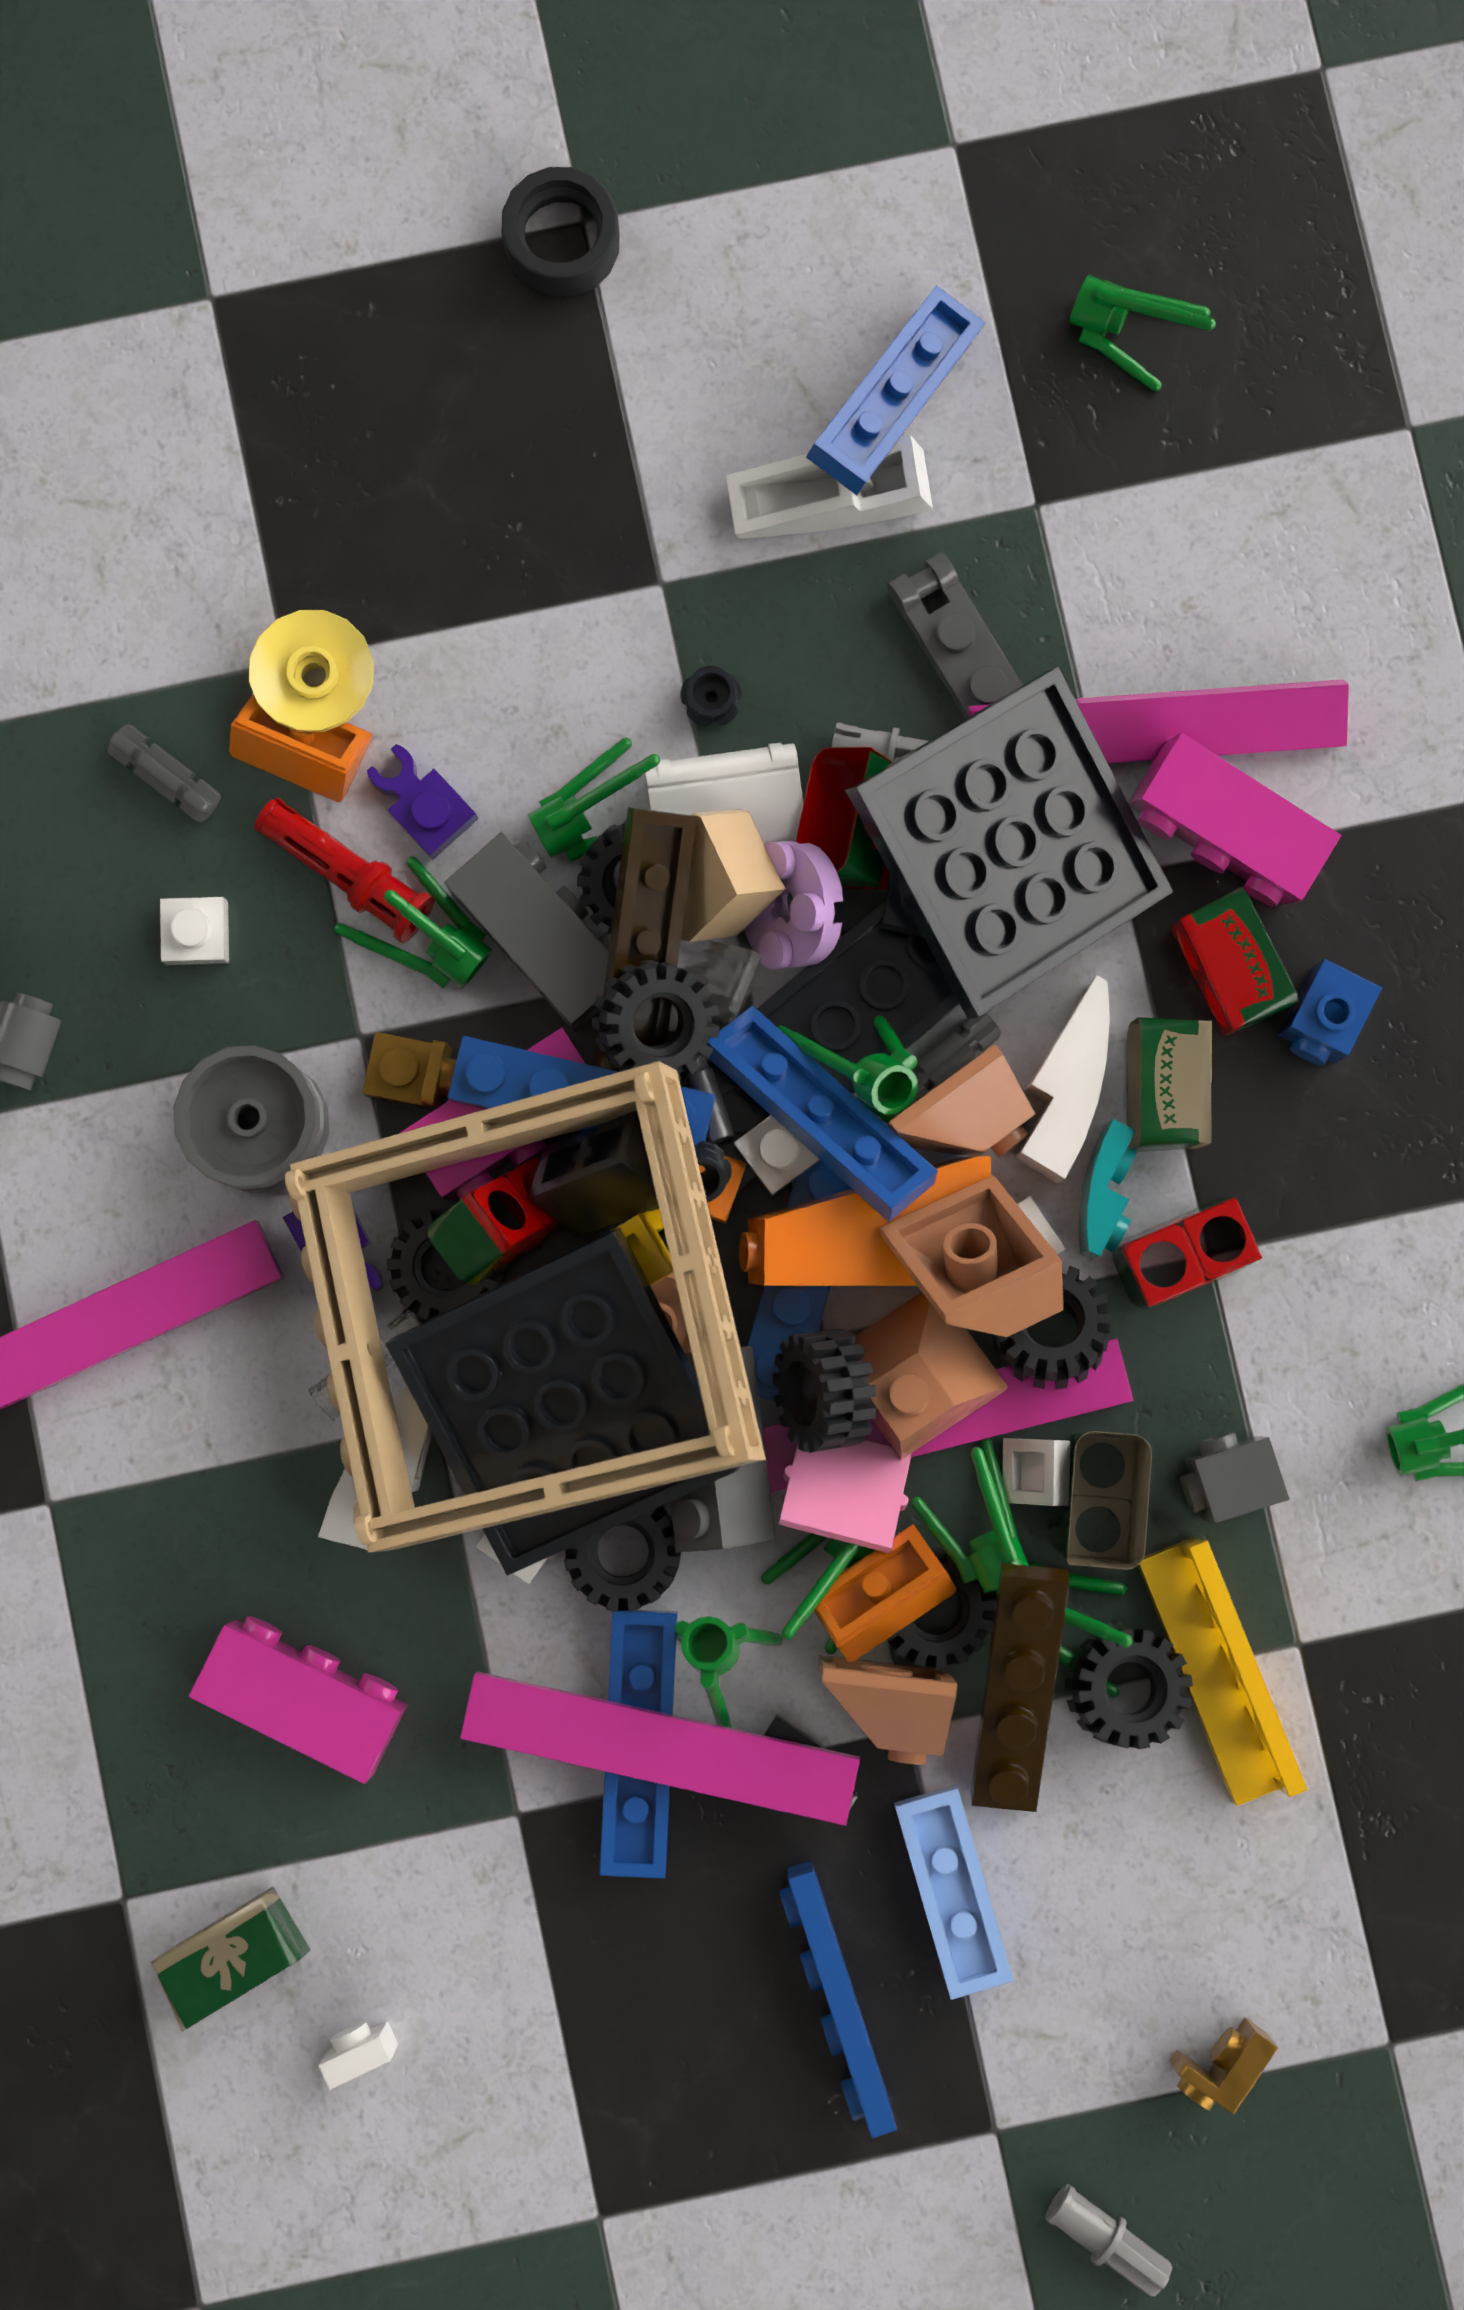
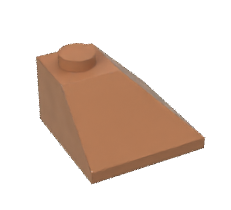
M994 1044L889 1121L887 1126L912 1148L968 1157L981 1156L989 1149H992L999 1158L1029 1136L1022 1125L1029 1121L1035 1113L1003 1053Z
M994 1175L880 1227V1234L883 1240L946 1324L1008 1337L1063 1311L1061 1258Z
M923 1292L856 1335L855 1344H862L866 1351L862 1362H870L873 1374L867 1376L869 1385H876L877 1396L870 1397V1403L876 1407V1417L872 1420L900 1460L1008 1388L967 1329L946 1324Z
M819 1655L818 1670L822 1682L878 1749L888 1750V1760L924 1765L927 1761V1754L943 1756L957 1691V1683L947 1670L861 1659L849 1663L844 1657Z

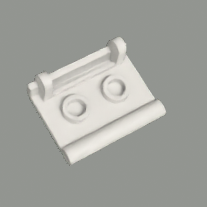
M781 742L773 743L763 748L669 761V758L660 759L658 766L646 772L651 810L692 815V813L741 809L749 812L764 844L796 841L803 808V796L797 751L794 743L784 745Z

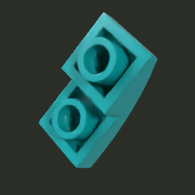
M1115 1119L1105 1124L1091 1155L1082 1187L1079 1208L1080 1254L1091 1260L1100 1257L1104 1249L1113 1253L1123 1239L1131 1221L1130 1218L1122 1215L1130 1199L1107 1188L1110 1180L1120 1185L1128 1173L1137 1154V1150L1128 1146L1136 1130Z

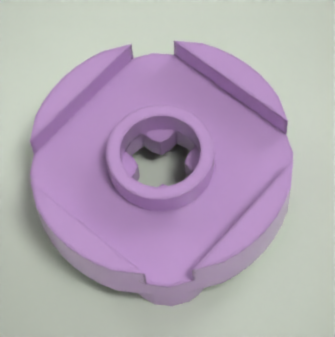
M795 840L764 844L785 890L744 929L746 937L758 954L760 962L769 970L803 967L820 963L832 952L841 933L842 922L833 923L835 915L834 902L843 901L842 886L837 871L828 856L819 847L811 843L799 844ZM788 893H791L793 898L789 906L790 913L787 906Z

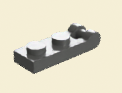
M940 552L924 561L925 569L909 578L906 574L898 576L887 583V589L891 599L960 712L967 719L968 706L990 705L1023 684L959 582L952 563L943 552ZM937 590L945 605L928 614L921 599Z

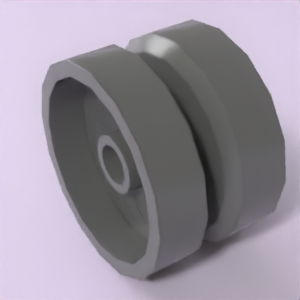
M256 1045L226 1047L201 1059L183 1079L173 1106L175 1136L186 1159L207 1178L250 1194L279 1192L287 1188L285 1174L291 1171L290 1164L321 1156L329 1137L328 1106L317 1083L282 1054ZM253 1109L258 1111L260 1119L257 1126L250 1130H243L250 1125L245 1119L246 1115Z

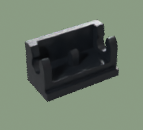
M637 1110L543 1148L528 1199L576 1238L659 1207Z

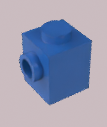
M1324 959L1310 969L1297 995L1299 1003L1290 1009L1278 1036L1292 1042L1290 1051L1308 1062L1323 1066L1328 1060L1335 1064L1349 1056L1382 987Z

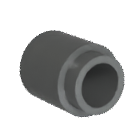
M18 992L15 994L13 1003L0 1000V1082L31 1091L35 1078H43L62 1022L60 1019L50 1016L53 1004Z

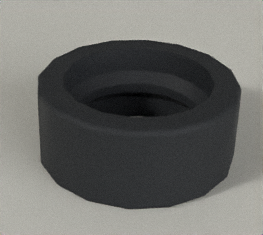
M547 167L527 175L511 190L502 210V238L505 253L513 272L530 289L549 297H575L593 290L611 273L619 255L620 231L618 212L609 191L593 175L573 167ZM552 203H574L586 208L593 215L597 224V239L593 248L583 257L568 263H550L536 257L529 250L525 240V226L528 219L538 209Z

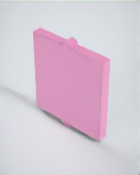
M867 1440L853 1446L812 1453L799 1450L797 1443L793 1464L787 1466L783 1474V1478L788 1482L778 1525L890 1553L899 1512L903 1511L908 1504V1497L903 1493L912 1453L900 1460L892 1447Z

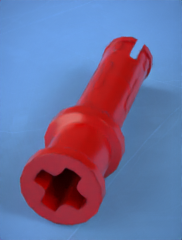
M276 797L275 800H270L258 815L254 824V829L258 833L274 841L306 866L347 893V901L352 909L359 914L367 911L394 930L393 937L402 944L413 938L420 929L384 899V893L387 890H393L426 917L430 915L435 903V898L428 892L418 894L391 875L392 868L384 861L378 862L375 860L369 863L364 858H361L329 833L297 813L279 797Z

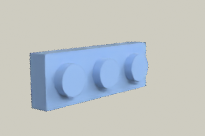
M952 1785L894 1802L950 1999H956L1013 1982V1976L957 1786Z

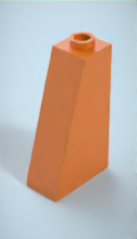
M991 1156L959 1157L932 1165L938 1170L934 1185L890 1222L990 1177ZM853 1189L749 1219L748 1232H743L740 1237L739 1262L741 1270L748 1272V1284L763 1286H917L881 1237L880 1227L890 1222L882 1217Z

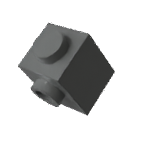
M1235 1432L1218 1435L1198 1442L1201 1454L1184 1459L1188 1474L1180 1476V1481L1185 1499L1191 1512L1201 1511L1205 1521L1218 1523L1290 1500L1269 1437L1255 1436L1238 1442Z

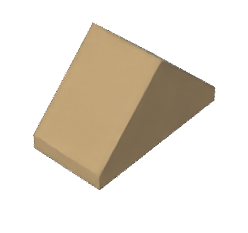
M735 809L692 813V816H697L681 939L687 942L737 936L785 890V887L748 811Z

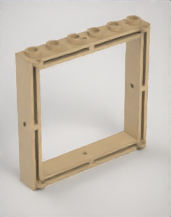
M658 1061L290 1164L291 1171L285 1174V1184L289 1192L291 1208L295 1216L302 1223L306 1243L301 1253L302 1265L307 1278L315 1287L319 1309L315 1312L314 1324L320 1342L324 1347H327L332 1372L327 1379L328 1394L332 1405L340 1412L345 1436L340 1444L341 1458L349 1475L353 1476L358 1500L353 1510L355 1531L360 1543L367 1545L368 1553L396 1550L766 1460L677 1070ZM637 1110L710 1435L415 1508L350 1193L602 1124Z

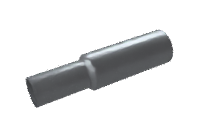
M700 1055L695 1061L700 1066V1069L692 1075L687 1073L685 1079L690 1089L716 1094L706 1141L719 1143L734 1137L735 1134L713 1069L708 1067L706 1058Z

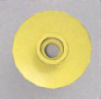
M299 610L276 619L259 636L249 658V683L258 705L276 723L297 732H325L347 723L364 707L374 684V659L365 637L347 619L326 610ZM321 669L326 672V678L321 685L310 687L304 683L305 675L310 670Z

